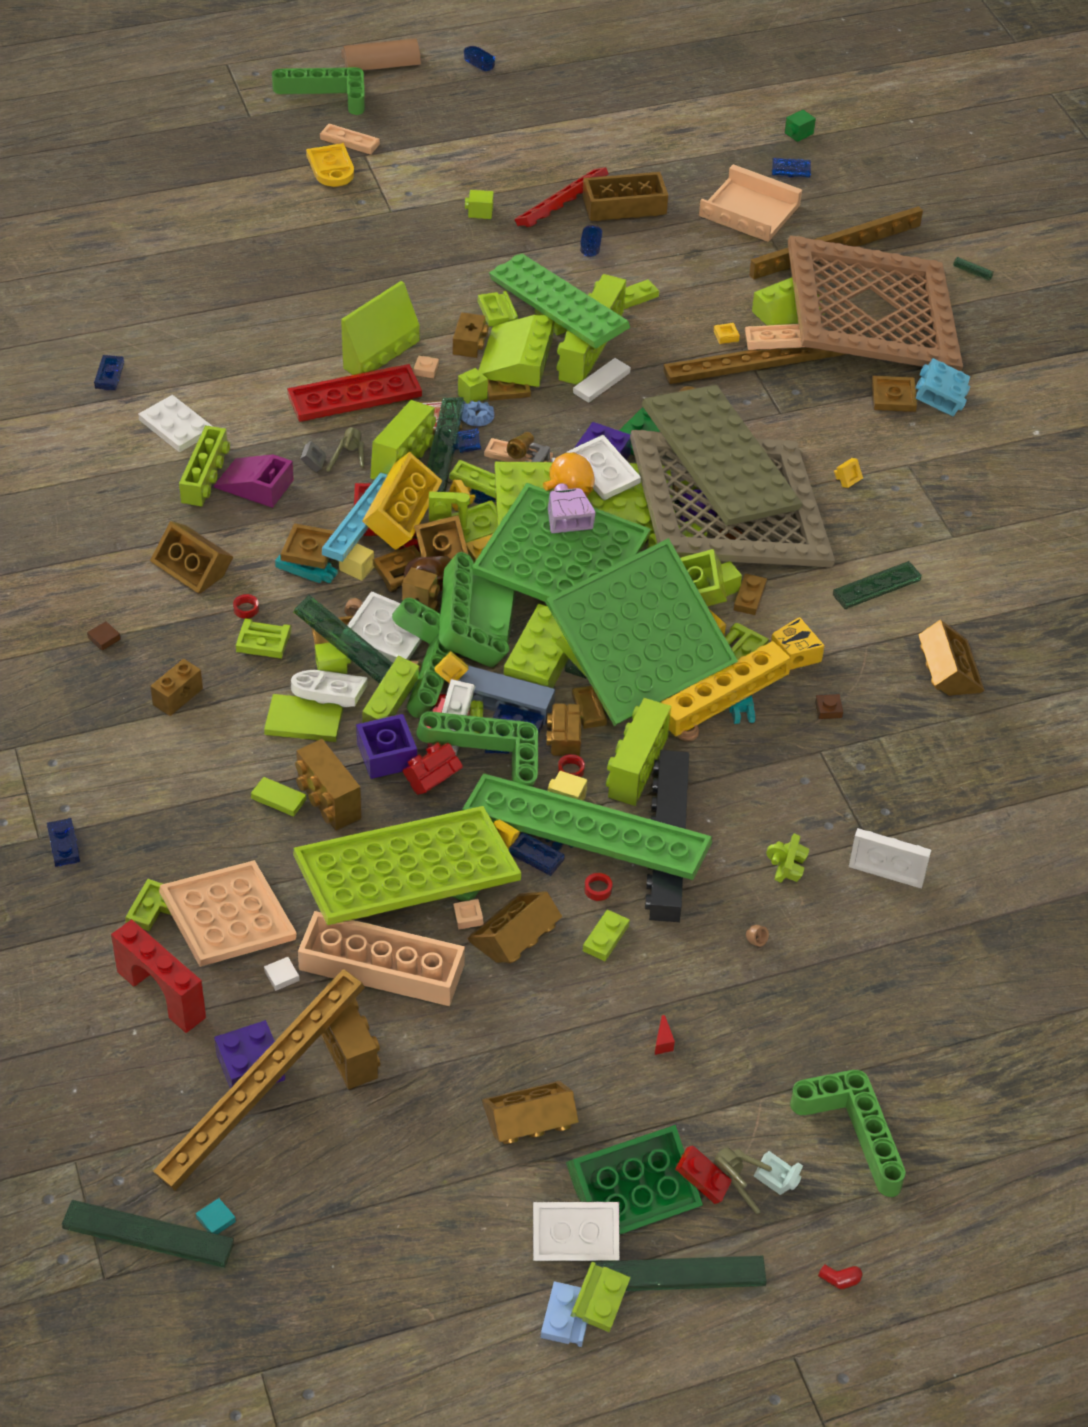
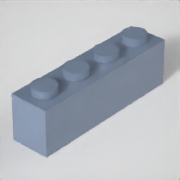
M468 666L469 670L458 680L475 685L471 702L473 700L482 701L484 709L546 725L547 713H551L552 705L555 702V689L476 667Z

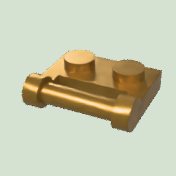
M412 545L373 559V566L384 580L388 591L392 592L397 590V587L402 586V582L405 579L404 575L397 578L393 576L404 573L408 562L422 556L417 548Z

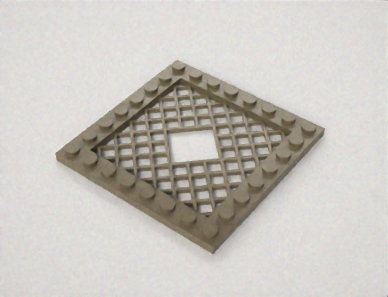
M646 430L631 431L630 439L657 544L669 538L680 558L714 549L719 560L726 562L833 567L835 563L834 555L797 441L756 438L774 465L777 466V469L782 471L783 477L803 503L800 510L791 511L789 514H778L783 518L780 521L769 516L759 520H751L750 522L753 523L751 527L743 522L726 526L725 523L720 521V516L714 517L708 513L710 509L714 511L715 509L703 497L704 493L698 494L691 489L693 486L697 488L699 486L692 477L687 475L688 470L684 469L681 471L674 466L677 463L682 466L684 465L678 456L675 455L676 453L662 433ZM664 455H667L668 457L673 459V461L669 463L662 457ZM670 469L671 471L676 473L677 476L673 478L665 472H667ZM684 478L685 480L690 482V484L685 486L678 480ZM674 484L682 490L677 493L669 487ZM688 493L689 495L694 497V499L689 501L682 495ZM678 499L679 501L684 503L685 506L681 508L673 502H675ZM697 501H700L707 507L702 509L695 503ZM692 508L693 510L698 512V514L696 516H693L686 510ZM794 514L796 515L797 520L792 518ZM680 515H683L690 521L684 523L683 521L678 519V517ZM704 516L711 522L707 525L699 519ZM768 520L775 526L769 528L763 522ZM788 521L796 527L794 529H790L789 527L785 526L784 523ZM695 523L703 529L698 532L691 525ZM716 524L724 530L719 533L712 527ZM735 526H739L740 528L745 530V532L743 534H740L733 528ZM759 527L767 533L761 535L755 529ZM780 528L788 534L783 537L776 530ZM799 529L801 531L802 536L796 533ZM687 530L694 536L686 537L682 533ZM708 531L709 533L714 535L715 538H707L703 534ZM729 532L737 539L730 540L725 535ZM751 534L758 540L751 541L748 538H746V536ZM770 535H772L773 537L778 539L779 542H772L767 538ZM792 536L799 540L800 543H793L788 539Z

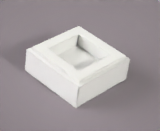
M288 957L264 966V971L275 991L299 981V975Z

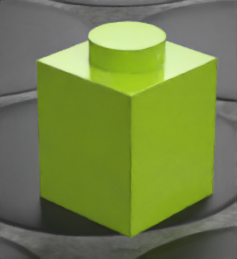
M470 190L469 198H465V209H468V218L492 219L494 191Z
M474 368L458 375V396L467 404L470 401L478 402L479 400L484 401L487 399L488 379L480 371Z
M343 641L315 644L317 670L347 674V664H351L349 650L344 649Z

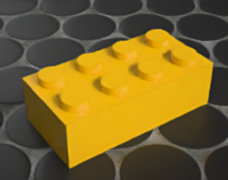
M411 452L407 453L392 466L362 522L393 549L397 550L412 539L415 533L414 526L420 524L429 507V491L437 492L442 480Z

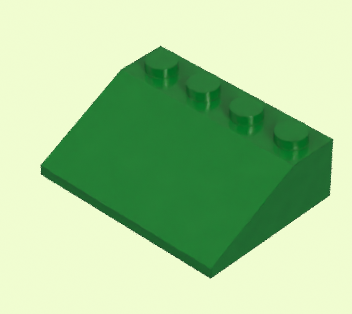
M676 1125L566 1162L580 1202H619V1235L703 1206L698 1189L676 1170L684 1153Z

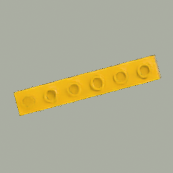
M772 641L764 646H760L754 652L740 657L737 663L663 700L661 703L671 706L669 730L677 737L683 731L695 727L696 724L704 722L788 675L790 672V657Z

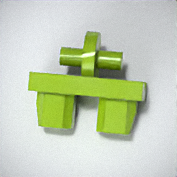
M795 833L792 835L789 843L783 844L778 841L776 844L768 846L766 851L767 857L772 860L771 863L778 865L774 880L780 883L785 878L797 882L804 872V867L794 863V860L802 864L808 856L809 848L799 844L801 836Z

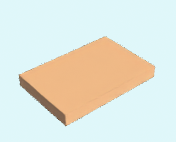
M799 324L745 327L748 350L804 347L801 345Z

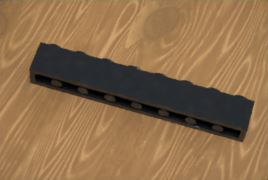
M660 750L659 760L654 759L653 774H658V778H653L652 793H657V797H652L651 811L656 812V816H651V820L686 829L689 752ZM647 867L648 870H652V874H647L646 889L651 890V895L646 894L645 910H650L649 920L680 923L683 877Z

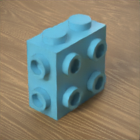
M933 358L929 365L925 364L920 372L922 377L915 388L918 390L916 399L954 416L966 404L967 399L965 397L970 390L968 385L970 376Z

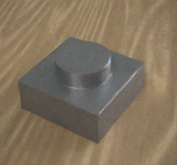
M310 441L305 444L300 459L313 471L318 472L322 469L327 454Z

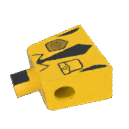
M800 617L772 634L771 642L773 641L790 657V670L822 662L825 645Z

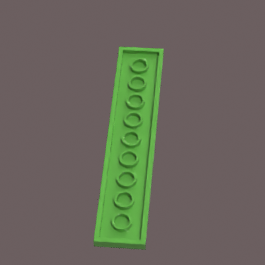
M524 254L514 256L510 261L498 265L493 271L489 272L491 280L594 348H598L630 328L628 320Z
M484 773L463 807V810L484 806L493 824L500 819L524 833L690 880H694L712 844V836Z

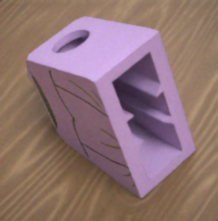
M558 484L554 491L550 492L548 514L551 533L593 529L595 510L582 489H568L566 484Z

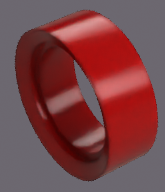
M250 594L239 595L233 601L234 614L243 619L254 617L259 612L258 599ZM244 603H250L254 606L250 611L238 609Z
M568 754L560 758L558 773L559 771L568 773L563 770V766L566 764H576L580 770L569 774L578 777L584 775L585 763L581 757Z
M603 873L589 875L585 880L584 886L586 896L594 901L606 900L612 893V880ZM594 881H602L607 884L608 888L597 892L592 890L589 885Z

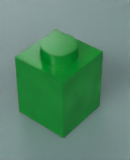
M805 110L786 117L785 134L796 142L813 135L816 118Z

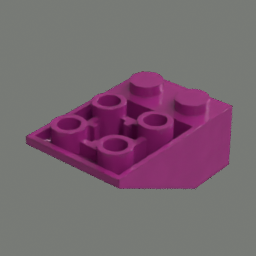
M273 454L235 458L215 483L214 488L273 508L294 481L293 461Z

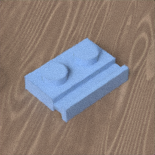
M559 1282L553 1283L541 1338L566 1344L571 1342L582 1347L588 1323L583 1322V1319L576 1316H570L581 1287Z

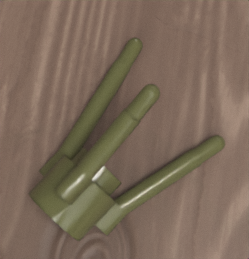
M351 427L345 431L343 439L340 440V444L326 468L327 472L333 467L343 447L347 450H355L357 448L360 467H364V442L361 441L362 434L358 429Z
M730 1148L722 1149L716 1155L714 1164L732 1180L733 1186L756 1214H760V1209L744 1190L747 1187V1183L739 1175L743 1169L742 1160L769 1172L772 1171V1167L746 1155L740 1149H737L735 1152Z

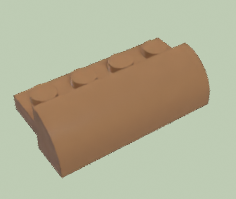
M416 38L346 45L341 50L342 58L345 61V68L356 67L362 70L421 64Z

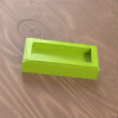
M263 777L251 792V799L294 817L305 803L306 794Z

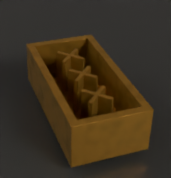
M661 172L584 178L583 200L590 221L667 214L668 192Z

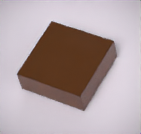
M106 621L87 632L88 639L101 650L121 640L120 633Z

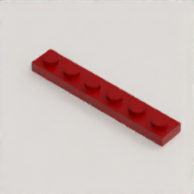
M607 168L591 170L515 218L517 226L526 225V227H531L537 223L536 220L539 218L543 219L549 216L550 211L562 208L564 202L576 199L578 193H583L584 178L607 176L609 174Z

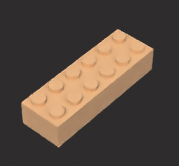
M314 911L298 950L299 970L335 978L344 969L361 981L364 986L450 1006L465 965V946L355 920L327 925L322 913Z

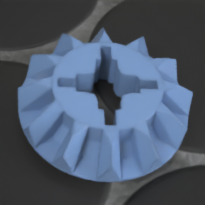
M480 400L478 402L470 401L469 404H464L463 408L460 409L461 419L471 426L487 425L494 419L495 415L493 406H489L488 402L481 403Z

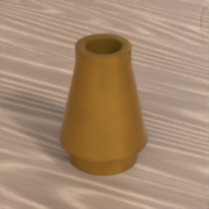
M524 432L522 435L509 440L506 448L508 455L514 459L523 458L529 449V445L534 442V436L530 432Z

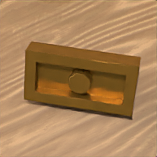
M745 573L733 610L756 616L766 587L767 578Z

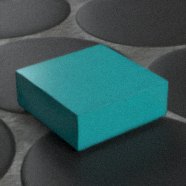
M220 1198L196 1213V1219L212 1238L236 1222L235 1216Z

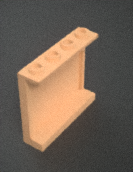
M733 164L729 168L728 179L708 201L705 199L700 200L699 216L769 242L800 206L802 189Z

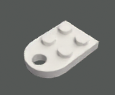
M306 670L296 673L291 678V691L298 697L316 700L318 703H335L342 707H355L367 687L368 678L321 670Z

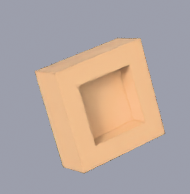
M418 356L413 369L415 376L434 378L439 366V359Z
M479 899L453 903L458 930L484 925Z

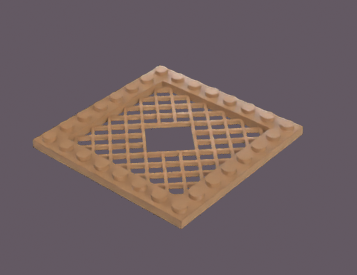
M801 236L789 237L788 249L802 346L922 367L925 364L929 365L934 358L958 371H962L963 363L942 262L852 247L840 243L835 244L822 240L807 239ZM819 261L825 266L820 267L815 262ZM838 264L843 268V270L840 271L834 266ZM858 268V269H860L863 273H862V274H858V273H857L855 270H853V269ZM830 269L835 274L831 276L826 270ZM877 271L882 276L879 278L873 272ZM849 272L854 278L850 279L845 274ZM822 274L827 279L822 280L816 275ZM897 275L901 280L897 281L892 276ZM869 276L874 281L870 283L864 277ZM841 277L846 282L842 284L836 278ZM915 278L921 283L916 284L911 279ZM887 279L893 284L889 286L884 280ZM856 281H861L865 286L861 287ZM832 282V283H834L837 287H836V288H832V287H831L830 285H828L827 283ZM906 282V283L909 284L912 288L908 289L907 287H905V286L903 285V283ZM879 284L885 289L880 290L875 285ZM851 285L856 291L852 292L847 286ZM824 287L829 292L824 293L818 288ZM898 287L903 293H898L894 288ZM870 288L898 310L876 321L849 301V299ZM843 290L848 295L844 297L838 291ZM917 290L923 296L919 297L913 292ZM890 292V293L893 294L895 297H894V298H890V297H889L888 295H886L885 293ZM834 295L840 300L835 302L829 296ZM909 295L914 301L910 302L905 296ZM826 300L831 305L826 306L820 301ZM901 300L906 305L902 307L896 301ZM845 303L850 308L846 310L840 304ZM916 304H921L925 309L921 310ZM836 308L841 313L837 315L831 309ZM911 308L915 312H917V314L913 315L907 310ZM855 311L861 316L856 318L851 312ZM827 313L833 318L828 320L822 314ZM903 313L908 319L904 320L899 314ZM847 316L852 322L848 323L842 317ZM920 316H922V317L925 318L928 322L923 323V322H922L921 320H919L918 318H919ZM895 318L900 323L896 325L890 319ZM866 319L872 325L867 326L862 321ZM838 321L843 327L839 328L833 322ZM914 321L919 327L915 328L910 322ZM886 323L891 328L887 330L881 324ZM857 324V325L860 326L863 330H861V331L859 332V331H858L856 328H854L853 326ZM829 326L834 331H828L825 329V327ZM905 326L911 332L906 333L901 327ZM878 328L883 333L879 335L872 329ZM848 329L854 334H847L844 331ZM924 329L931 335L926 336L920 331ZM897 331L902 337L898 338L893 332ZM868 332L874 338L866 337L864 334ZM916 334L922 340L918 342L912 336ZM888 336L893 341H887L884 337ZM907 339L912 344L909 345L904 343L903 341ZM928 343L933 348H927L923 344Z

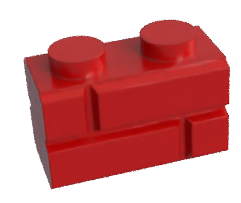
M439 742L434 743L426 749L427 754L422 757L418 754L407 761L409 766L404 768L402 772L410 782L415 794L426 793L463 768L449 743L442 745Z

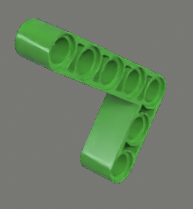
M360 68L276 69L272 72L273 92L277 94L347 93L349 113L360 115L365 111L364 72Z
M458 552L444 569L439 641L445 648L488 667H495L509 652V645L501 637L469 624L473 581L472 566L474 563L468 554Z
M405 598L392 613L393 621L399 627L429 643L419 671L418 680L407 703L409 713L413 717L420 718L423 713L429 712L438 700L445 679L435 672V667L451 650L445 648L439 641L440 614L413 598Z
M425 712L421 715L416 734L422 742L432 744L439 742L441 745L449 743L451 746L512 752V781L534 787L538 776V730L532 723L440 712Z
M849 1070L796 1082L790 1101L793 1112L799 1115H810L846 1107L877 1189L884 1196H897L902 1189L906 1174L905 1168L868 1076L860 1070Z

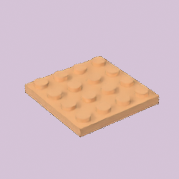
M255 860L160 885L159 892L200 967L296 940L297 933Z

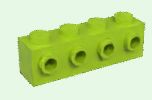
M205 425L179 482L181 503L203 507L206 498L210 497L211 486L217 481L218 470L222 469L224 464V456L230 451V441H227L226 428Z

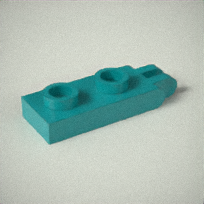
M281 555L275 560L276 568L317 583H321V581L331 583L338 574L337 569L332 567L329 562L325 569L281 561Z

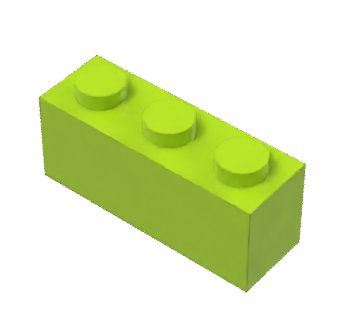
M399 655L397 656L362 711V723L396 715L418 680L419 665Z

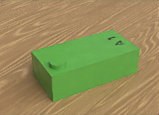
M473 574L469 624L501 637L509 645L516 590Z

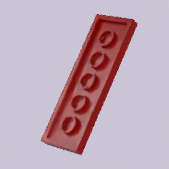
M410 364L287 388V395L298 421L301 422L422 397V389Z

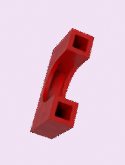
M132 919L111 934L117 972L133 987L151 975L165 996L169 1019L187 1033L206 1018L203 986L200 978Z

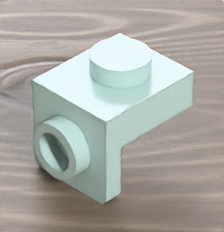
M770 1151L764 1154L761 1162L771 1166L772 1171L769 1172L758 1167L754 1177L779 1195L789 1189L794 1190L801 1180L799 1173L803 1165L796 1163L791 1167Z

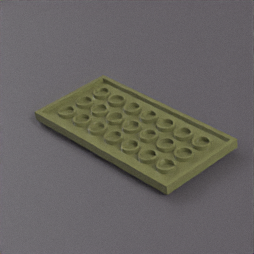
M717 385L643 399V408L726 526L800 510L803 503Z

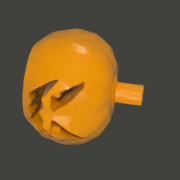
M575 452L564 453L555 458L549 468L550 480L544 482L543 487L545 491H548L563 483L567 485L568 489H582L587 497L595 484L594 472L585 457Z

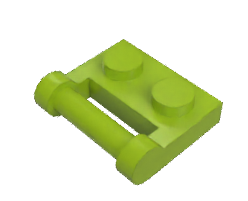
M429 491V522L452 517V504H457L463 535L469 532L467 506L470 503V496L467 493Z
M245 619L235 645L236 652L282 659L287 641L291 636L292 627L287 624L278 626Z
M739 623L733 624L729 629L730 632L725 636L729 645L736 638H740L731 648L737 660L754 652L760 646L769 643L768 638Z

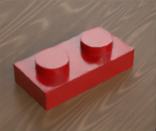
M693 1145L686 1148L676 1167V1170L714 1204L722 1202L732 1182L724 1172Z

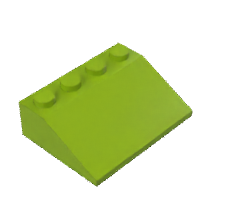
M402 281L341 319L343 369L352 375L375 371L420 341V325L405 283Z
M532 315L493 326L478 371L489 380L539 387L553 341L554 321L545 315Z

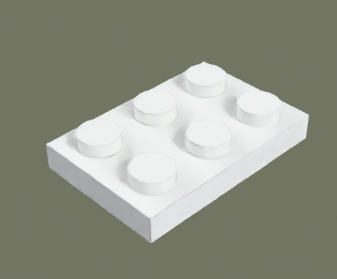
M173 395L138 414L139 421L178 452H182L197 443L205 425L212 426Z
M604 435L567 451V453L575 452L589 461L595 477L593 489L603 500L639 484L641 481L640 475Z
M857 828L849 867L922 889L931 850Z
M533 1202V1261H619V1202Z

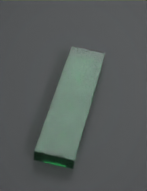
M910 561L833 589V596L844 609H848L921 581L922 575Z

